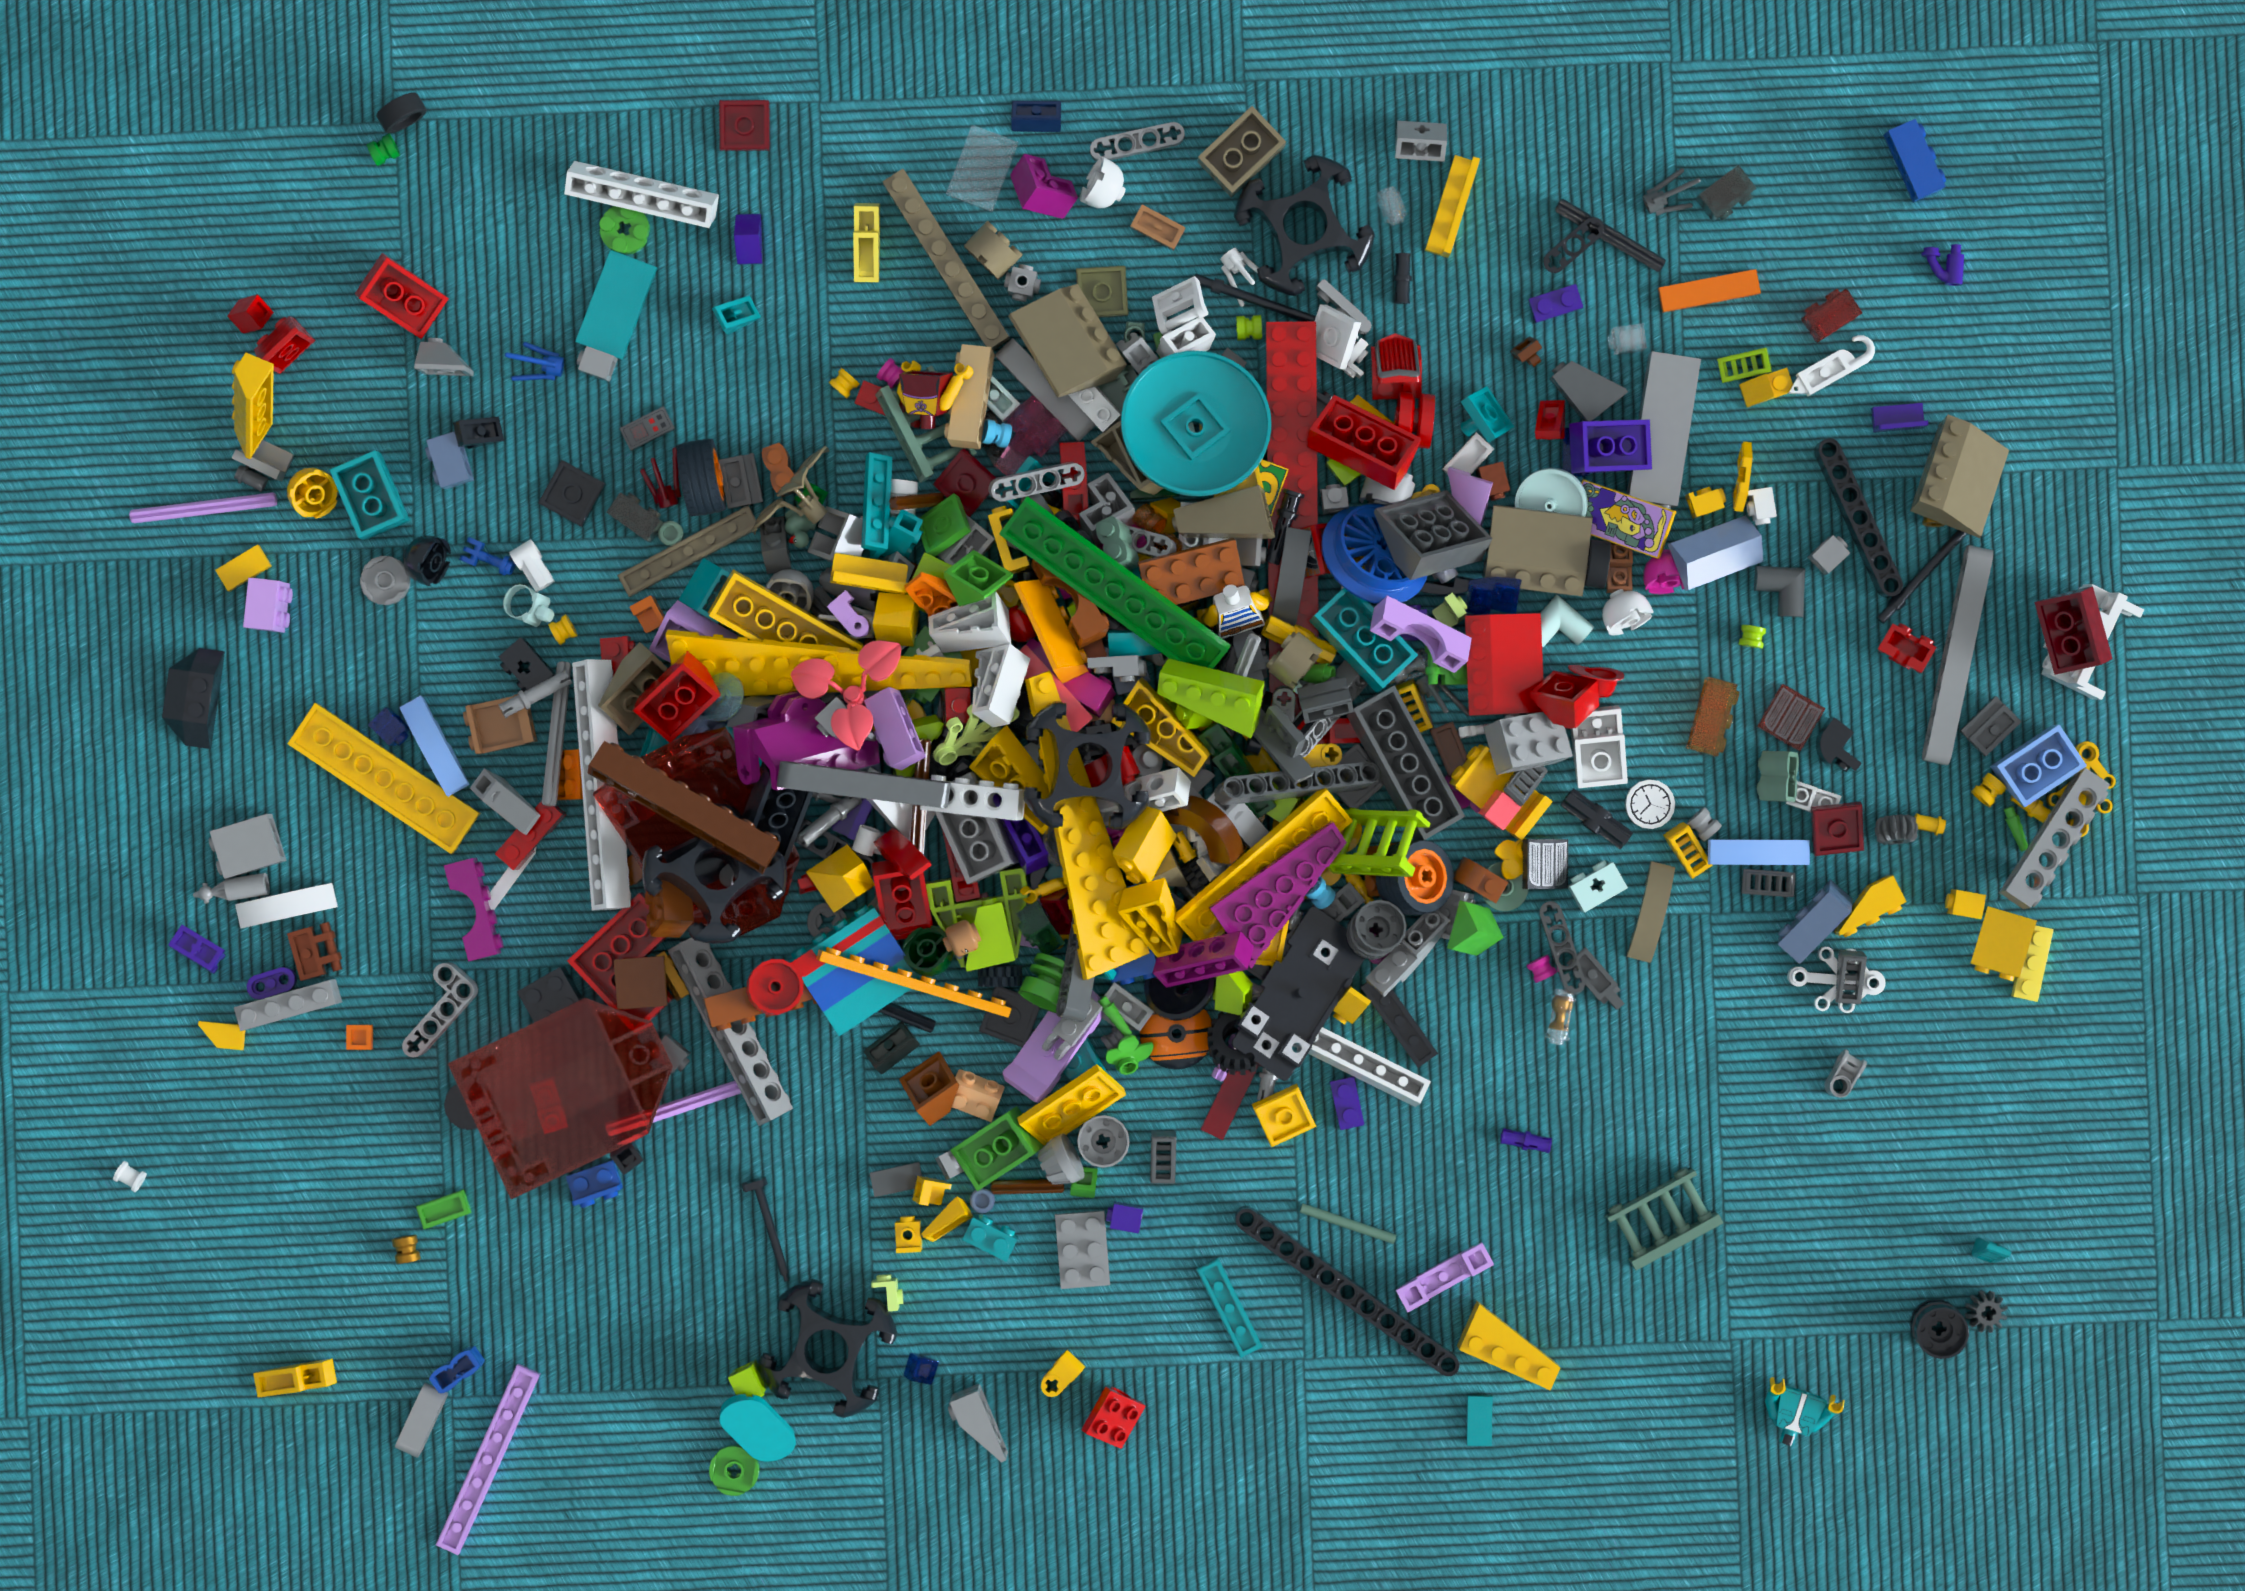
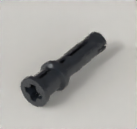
M1285 488L1283 489L1285 494L1281 507L1277 508L1279 518L1274 530L1275 538H1272L1265 561L1280 565L1283 554L1286 527H1291L1293 520L1296 521V518L1298 519V507L1301 499L1305 497L1304 494Z

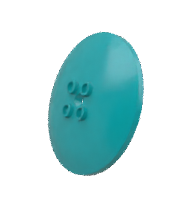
M1184 351L1155 361L1135 379L1123 403L1121 432L1124 445L1131 460L1150 481L1177 494L1208 496L1237 486L1258 467L1270 441L1271 413L1262 388L1255 378L1241 365L1231 359L1211 352ZM1194 421L1199 422L1202 425V430L1197 433L1192 432L1188 425Z

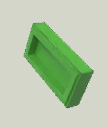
M464 1189L416 1206L423 1230L472 1213Z

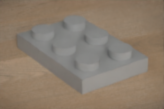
M1104 1210L1055 1214L1061 1289L1110 1285Z

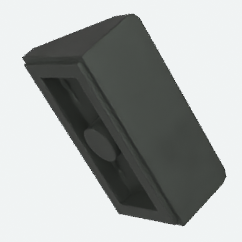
M901 1021L863 1052L874 1068L880 1074H884L915 1050L920 1043L904 1022Z

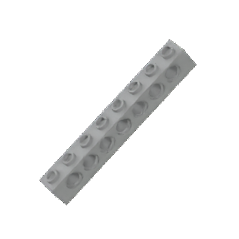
M691 937L667 950L758 1126L793 1109L789 1096L784 1092L777 1073L772 1069L767 1059V1054L761 1048L755 1031L749 1023L741 1024L740 1020L732 1022L731 1026L734 1031L731 1028L717 1031L716 1027L710 1028L703 999L733 990L722 972L721 965L716 961L710 949V944L695 941Z

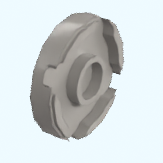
M379 556L373 558L362 570L363 572L360 577L362 591L369 600L377 604L391 605L397 603L406 596L410 588L411 577L406 573L404 564L394 557Z

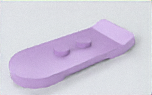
M1092 990L1091 998L1098 1003L1100 997ZM1048 1011L1013 1062L1004 1069V1080L1036 1103L1041 1102L1061 1078L1060 1075L1088 1035L1094 1032L1102 1019L1103 1011H1100L1074 1047L1071 1046L1061 1060L1054 1058L1056 1050L1065 1042L1060 1037L1049 1051L1042 1049L1043 1043L1053 1033L1052 1030L1061 1020V1017H1058L1056 1013Z

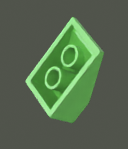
M1017 1106L950 1150L977 1191L1044 1147L1042 1143L1019 1125L1017 1117L1022 1115Z

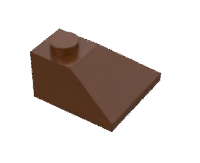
M940 1051L899 1079L916 1111L929 1126L950 1113L959 1083Z

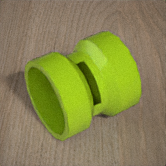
M1253 315L1251 320L1245 316H1236L1237 341H1245L1250 336L1254 340H1262L1261 315Z

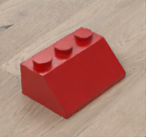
M686 651L637 698L633 711L671 743L715 702L721 693L707 668L690 652Z

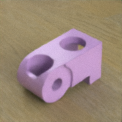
M845 590L827 608L851 635L859 638L865 637L871 630V623L866 617L859 615L850 603L854 600V597Z

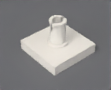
M1320 304L1315 318L1316 357L1338 369H1346L1353 347L1357 343L1355 340H1358L1361 322L1328 305Z

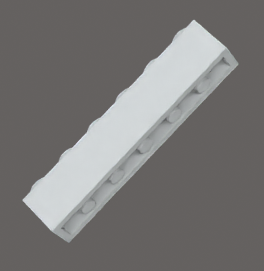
M1323 1027L1316 1036V1040L1308 1053L1414 1107L1421 1104L1431 1082Z

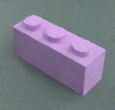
M887 687L864 700L867 709L873 715V725L876 730L874 735L877 741L882 744L885 752L883 757L888 766L903 770L926 757L900 690Z

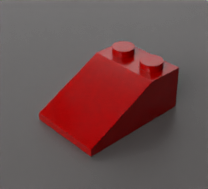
M381 253L355 292L359 299L420 339L423 338L449 299L384 253Z
M291 316L280 319L275 324L276 329L270 335L262 336L257 342L258 346L254 349L256 357L273 363L274 371L279 374L315 341L305 328Z
M888 860L872 863L880 917L895 940L906 939L917 928H931L930 926H933L924 872L911 880L898 872Z

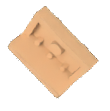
M959 1069L955 1077L959 1083V1088L952 1108L992 1122L1005 1087L993 1080H987L972 1072Z

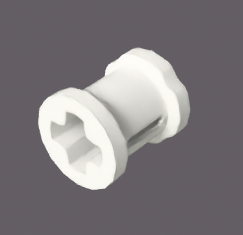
M123 1161L115 1172L113 1181H121L130 1186L131 1191L136 1192L144 1182L147 1173L144 1171L138 1172L128 1166V1162Z

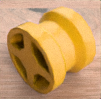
M843 368L838 371V376L835 379H831L828 382L846 399L850 396V391L860 385Z
M566 614L561 617L560 621L548 624L559 645L564 644L566 639L570 637L575 638L578 636L574 625Z

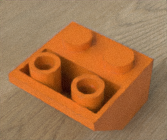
M579 749L562 750L557 800L583 799Z

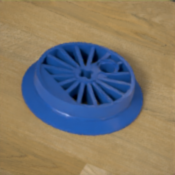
M1367 504L1354 506L1335 514L1324 529L1321 546L1324 561L1330 573L1342 587L1356 597L1375 604H1379L1386 596L1403 603L1413 598L1422 589L1427 576L1410 580L1393 560L1374 514L1376 508L1384 507L1385 505ZM1364 556V558L1361 559L1358 563H1356L1353 559L1355 557Z

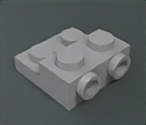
M1138 655L1087 658L1088 668L1094 669V673H1112L1111 668H1113V677L1120 678V682H1137V677L1147 676L1146 661L1142 660V657Z

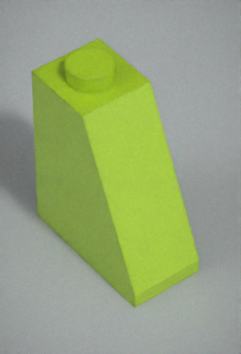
M996 897L982 900V905L977 907L974 922L981 941L978 942L977 950L968 953L966 962L967 972L1016 960L1003 901H997Z

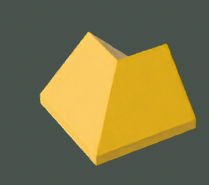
M848 844L806 871L833 913L875 886L865 864Z

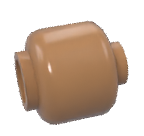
M962 920L948 926L945 929L946 937L942 938L947 951H953L958 957L977 950L978 942L981 941L974 922L970 924L967 920Z

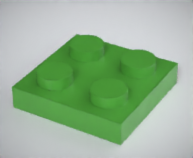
M955 493L919 517L923 520L919 530L923 531L921 539L925 551L934 557L971 532L960 497Z

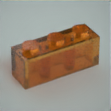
M1705 677L1686 746L1687 750L1713 757H1718L1719 752L1723 753L1726 746V739L1723 738L1726 729L1730 728L1733 720V715L1730 714L1732 705H1736L1740 691L1736 690L1738 684Z

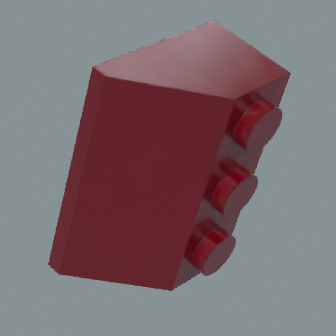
M2093 586L2034 602L2054 675L2099 666L2113 659Z

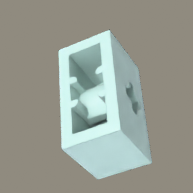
M1603 860L1592 867L1593 872L1587 875L1582 872L1570 879L1572 883L1568 885V889L1581 912H1587L1628 888L1614 862L1606 863ZM1593 879L1602 882L1599 885V891L1591 889L1590 886L1593 885Z

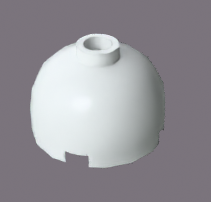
M1104 157L1102 159L1099 158L1086 178L1089 179L1087 189L1082 187L1080 201L1095 208H1106L1111 206L1115 200L1120 201L1126 188L1122 187L1124 177L1119 166Z
M1620 589L1610 595V599L1603 607L1602 617L1608 633L1613 636L1624 634L1623 628L1631 626L1632 631L1651 619V613H1654L1646 597L1635 591L1624 592L1623 589Z

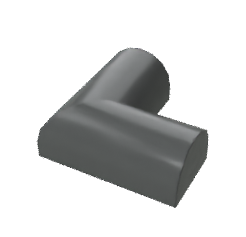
M1755 566L1754 591L1779 592L1778 617L1803 618L1805 568Z

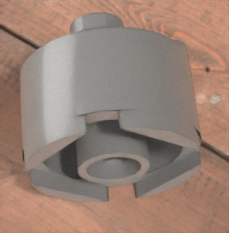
M1406 473L1395 490L1366 476L1359 501L1363 503L1365 499L1369 501L1368 504L1388 506L1411 500L1415 483L1412 481L1413 476Z

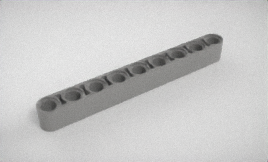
M1967 545L1964 551L1922 752L1923 761L1949 765L1952 757L1993 560V550Z

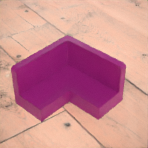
M1024 153L1010 174L1022 209L1063 219L1078 199L1072 181L1051 176L1044 158Z

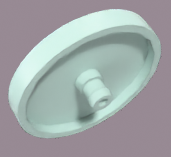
M1544 468L1532 473L1522 482L1515 497V507L1586 516L1588 500L1583 485L1573 474L1559 468Z

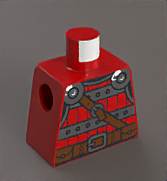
M970 687L940 688L943 729H948L946 723L954 717H958L963 724V728H965L969 719L967 708L971 705Z

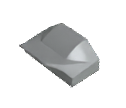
M1116 982L1111 985L1105 994L1111 1003L1114 1002L1130 1030L1140 1031L1154 1012L1148 1005ZM1103 1012L1102 1018L1115 1027L1114 1023Z

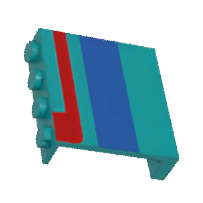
M872 905L859 907L853 912L855 914L848 920L844 918L833 925L834 929L827 934L824 932L818 934L812 939V944L806 948L804 946L797 948L791 953L792 957L788 959L799 970L805 986L838 1036L849 1031L911 988L821 962L816 959L819 949L826 951L827 947L841 951L840 956L850 958V954L865 958L864 963L873 965L874 961L889 965L887 970L897 973L898 968L912 972L911 977L921 979L905 962L904 956L906 955Z

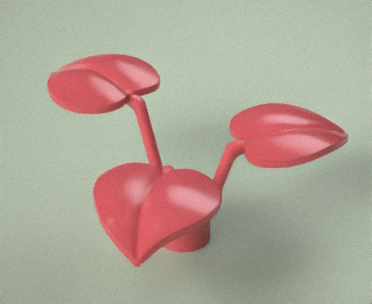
M872 641L861 649L858 663L865 670L862 672L860 687L850 686L846 690L842 689L835 682L831 681L835 673L833 666L826 660L818 658L800 663L792 670L790 676L797 691L808 699H817L825 695L828 685L840 692L847 703V709H837L833 713L831 727L842 743L859 751L873 726V715L866 708L864 702L867 699L864 694L867 690L865 687L866 676L869 674L870 678L877 682L887 679L899 663L901 645L896 642Z

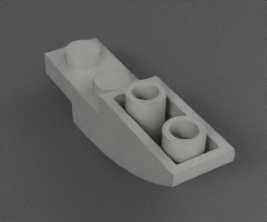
M1439 910L1423 914L1406 931L1401 943L1365 978L1366 982L1385 997L1399 981L1403 983L1438 942L1451 923V920Z

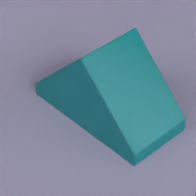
M750 295L712 308L723 331L727 335L761 318Z

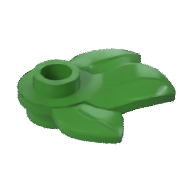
M1127 1035L1119 1041L1117 1048L1107 1050L1105 1059L1109 1064L1115 1065L1116 1070L1120 1071L1121 1074L1129 1075L1138 1069L1140 1061L1149 1057L1153 1050V1043L1139 1044L1136 1036Z

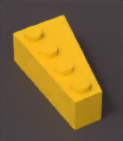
M1476 1301L1457 1344L1458 1349L1551 1391L1560 1366Z

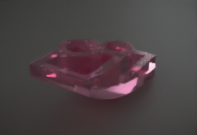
M1019 428L994 466L1007 476L1015 474L1025 460L1033 454L1040 442L1022 428Z

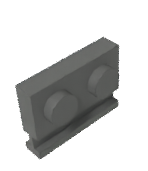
M754 453L718 460L722 471L723 487L728 509L764 502Z
M1994 696L1959 732L1983 756H1987L2022 721L1997 696Z

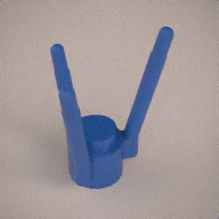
M524 342L523 346L545 355L543 359L505 353L507 358L542 365L541 371L546 372L545 374L512 376V381L555 380L556 376H562L564 357H559V353L547 351L527 342Z

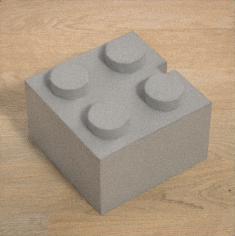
M826 506L828 511L821 518L818 527L837 535V540L815 532L807 552L833 563L835 553L862 557L864 549L861 548L862 519Z

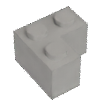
M1109 473L1087 484L1089 500L1093 506L1079 513L1080 525L1096 546L1101 543L1096 533L1097 522L1114 516L1127 526L1136 524L1134 506Z

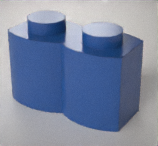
M475 1346L468 1347L456 1355L452 1361H448L436 1369L429 1380L438 1393H445L455 1387L462 1379L476 1372L483 1365L485 1359Z

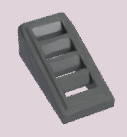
M1541 766L1515 771L1503 790L1521 807L1545 777L1547 769Z
M1743 869L1742 894L1794 897V872ZM1751 874L1756 875L1755 889H1750ZM1761 875H1766L1765 890H1760ZM1772 876H1776L1775 891H1771ZM1782 877H1786L1785 892L1781 891Z
M1839 950L1836 1003L1861 1004L1867 956L1864 952ZM1847 961H1857V964L1847 963ZM1846 970L1857 971L1856 974L1845 973ZM1844 980L1856 981V984H1844ZM1843 990H1854L1855 994H1843Z
M1152 1130L1150 1183L1175 1184L1176 1131ZM1156 1150H1170V1153H1156ZM1156 1160L1170 1161V1164H1156ZM1156 1170H1170V1174H1156Z

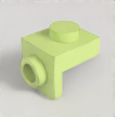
M1451 593L1444 598V602L1432 610V614L1436 620L1452 628L1465 619L1467 606L1460 596L1456 598Z
M891 1274L877 1275L876 1279L871 1282V1288L886 1287L888 1312L898 1311L899 1304H903V1290L898 1289L897 1278H891Z

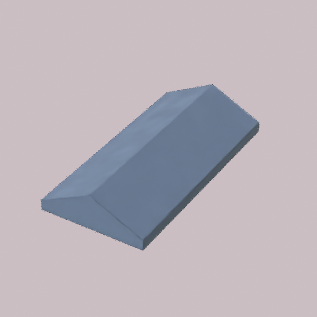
M1746 515L1668 544L1685 591L1763 562L1762 535Z

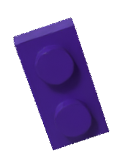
M1576 284L1528 299L1535 324L1583 308Z
M1354 1076L1329 1081L1340 1130L1365 1125Z

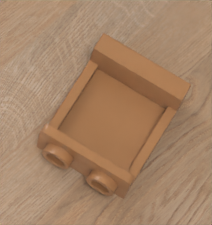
M518 694L465 706L466 711L463 712L465 725L470 726L471 736H468L471 750H475L476 754H485L538 742L531 708L527 710L524 708L505 718L498 704Z

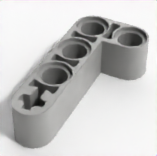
M452 962L439 964L434 969V980L447 992L403 1041V1052L409 1057H418L425 1054L478 994L476 982ZM444 967H448L452 971L450 980L443 979L441 975ZM463 983L470 987L471 991L468 997H464L460 993V986ZM446 1002H450L454 1006L452 1015L445 1014L443 1010ZM430 1020L437 1024L438 1028L435 1034L427 1030V1023ZM422 1036L426 1038L418 1044L419 1049H412L414 1046L412 1042L418 1041Z

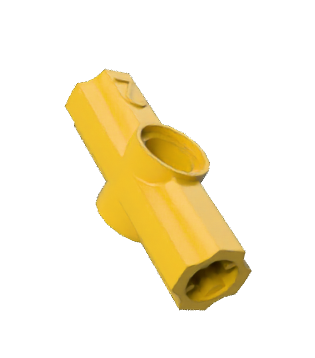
M1270 615L1266 620L1261 632L1266 638L1282 644L1289 634L1300 632L1323 650L1318 655L1319 658L1316 662L1321 664L1332 663L1337 650L1329 642L1316 637L1314 633L1299 625L1293 626L1273 615Z

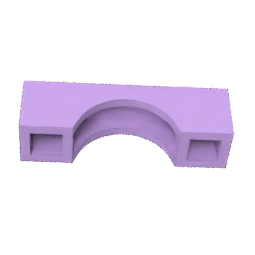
M1386 596L1374 607L1370 627L1371 632L1389 641H1392L1400 634L1415 636L1427 646L1432 655L1433 663L1453 673L1468 661L1471 637L1389 596Z

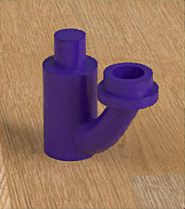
M1951 245V254H1947L1946 270L1941 267L1936 259L1940 257L1939 248L1924 247L1921 256L1927 258L1935 276L1945 282V285L1961 286L1963 284L1964 254H1961V245Z

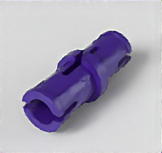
M1503 1128L1500 1144L1521 1147V1150L1525 1151L1531 1149L1549 1153L1552 1138L1534 1135L1526 1130L1525 1132H1518Z

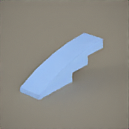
M420 695L399 707L445 794L449 797L470 785L451 745L446 741L438 722L433 718L425 699Z
M1708 840V864L1810 865V840Z

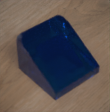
M910 1353L904 1377L910 1381L932 1385L939 1361Z

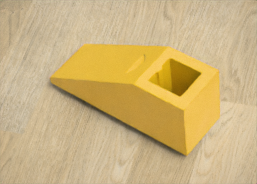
M1887 875L1867 885L1852 905V912L1834 930L1835 935L1840 936L1843 934L1844 937H1848L1858 931L1856 927L1864 923L1866 926L1872 925L1880 920L1878 916L1886 912L1888 915H1891L1901 910V905L1907 901L1894 876Z

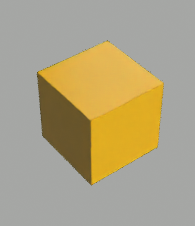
M879 592L873 619L876 641L896 642L901 646L913 647L919 620L918 605L910 595Z

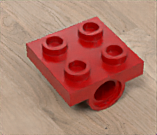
M1105 1387L1081 1430L1087 1435L1122 1449L1146 1406L1115 1387H1111V1389Z

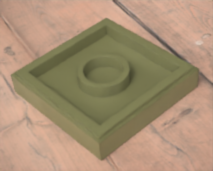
M1125 266L1076 268L1077 284L1098 318L1128 316Z

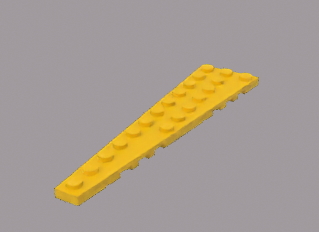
M668 629L665 634L671 665L686 651L690 652L707 668L721 693L720 697L781 695L797 691L790 676L791 672L797 665L809 659L818 658L829 662L835 670L831 681L844 690L850 686L860 687L862 672L865 670L858 663L860 651H850V648L787 641L778 642L767 639L751 641L747 637L731 639L723 638V635L713 634V637L701 636L698 632ZM916 654L912 657L901 656L896 669L887 679L877 682L873 681L869 674H867L865 687L867 688L866 691L884 690L887 687L897 690L972 687L970 660L929 657ZM828 685V690L826 693L838 691L832 686Z
M1051 671L1025 679L1033 717L1050 703L1061 701ZM1062 715V719H1056L1060 727L1071 731L1066 716ZM1043 730V737H1039L1040 749L1038 750L1040 759H1043L1044 781L1045 784L1047 783L1050 793L1055 771V756L1052 737L1048 731ZM1076 747L1069 756L1067 764L1069 774L1073 781L1080 786L1092 788L1080 753ZM1082 796L1060 800L1054 805L1053 810H1059V813L1063 814V826L1054 828L1060 864L1063 869L1064 884L1068 888L1069 910L1072 909L1074 919L1072 926L1074 934L1077 935L1079 945L1077 952L1083 980H1087L1147 955L1150 952L1148 946L1117 912L1123 889L1127 887L1120 867L1117 865L1118 862L1112 855L1114 850L1096 799Z

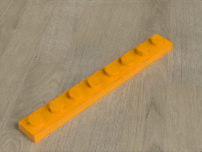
M827 947L826 951L820 949L818 951L816 959L821 962L1009 1018L1011 1008L1005 1005V1000L992 997L991 1001L982 998V993L968 990L967 994L959 992V986L946 982L944 987L935 984L936 980L933 978L921 976V979L911 977L912 972L899 968L896 973L887 970L889 965L874 961L873 965L866 964L863 957L850 954V958L840 956V950Z

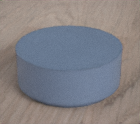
M982 1188L979 1191L975 1190L970 1197V1205L978 1213L989 1212L995 1203L994 1194L987 1188Z

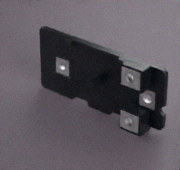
M1316 907L1308 909L1287 942L1291 947L1281 962L1277 960L1274 962L1260 984L1264 987L1263 991L1254 1004L1251 1002L1247 1004L1234 1025L1238 1032L1231 1042L1232 1046L1244 1055L1251 1053L1254 1062L1282 1081L1288 1080L1294 1070L1300 1067L1311 1050L1316 1036L1346 989L1351 985L1354 975L1365 960V958L1356 954L1349 946L1346 937L1347 928ZM1322 948L1329 950L1328 957L1321 955ZM1252 1016L1256 1018V1024L1252 1023ZM1264 1040L1270 1043V1048L1268 1050H1264L1262 1048V1042ZM1293 1044L1297 1047L1296 1053L1292 1050Z

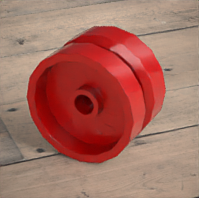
M1399 392L1398 403L1395 408L1394 425L1410 433L1415 432L1414 435L1421 438L1418 448L1430 449L1435 415V395L1421 394L1416 409L1413 393Z
M770 959L759 964L750 973L746 982V994L749 1002L757 1011L766 1015H780L790 1011L799 1003L803 994L804 982L799 970L792 963L783 959ZM773 982H776V985H780V989L777 992L771 989Z

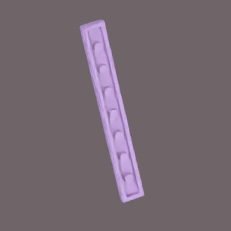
M517 1364L436 1546L456 1555L460 1554L541 1373Z

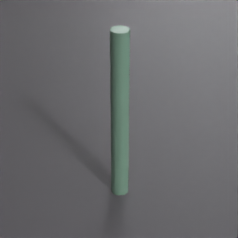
M1302 1203L1300 1209L1302 1214L1391 1244L1395 1242L1396 1234Z

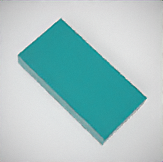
M1467 1395V1446H1492V1395Z

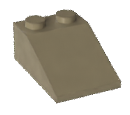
M639 642L621 661L598 706L630 736L644 721L633 711L637 698L668 668Z

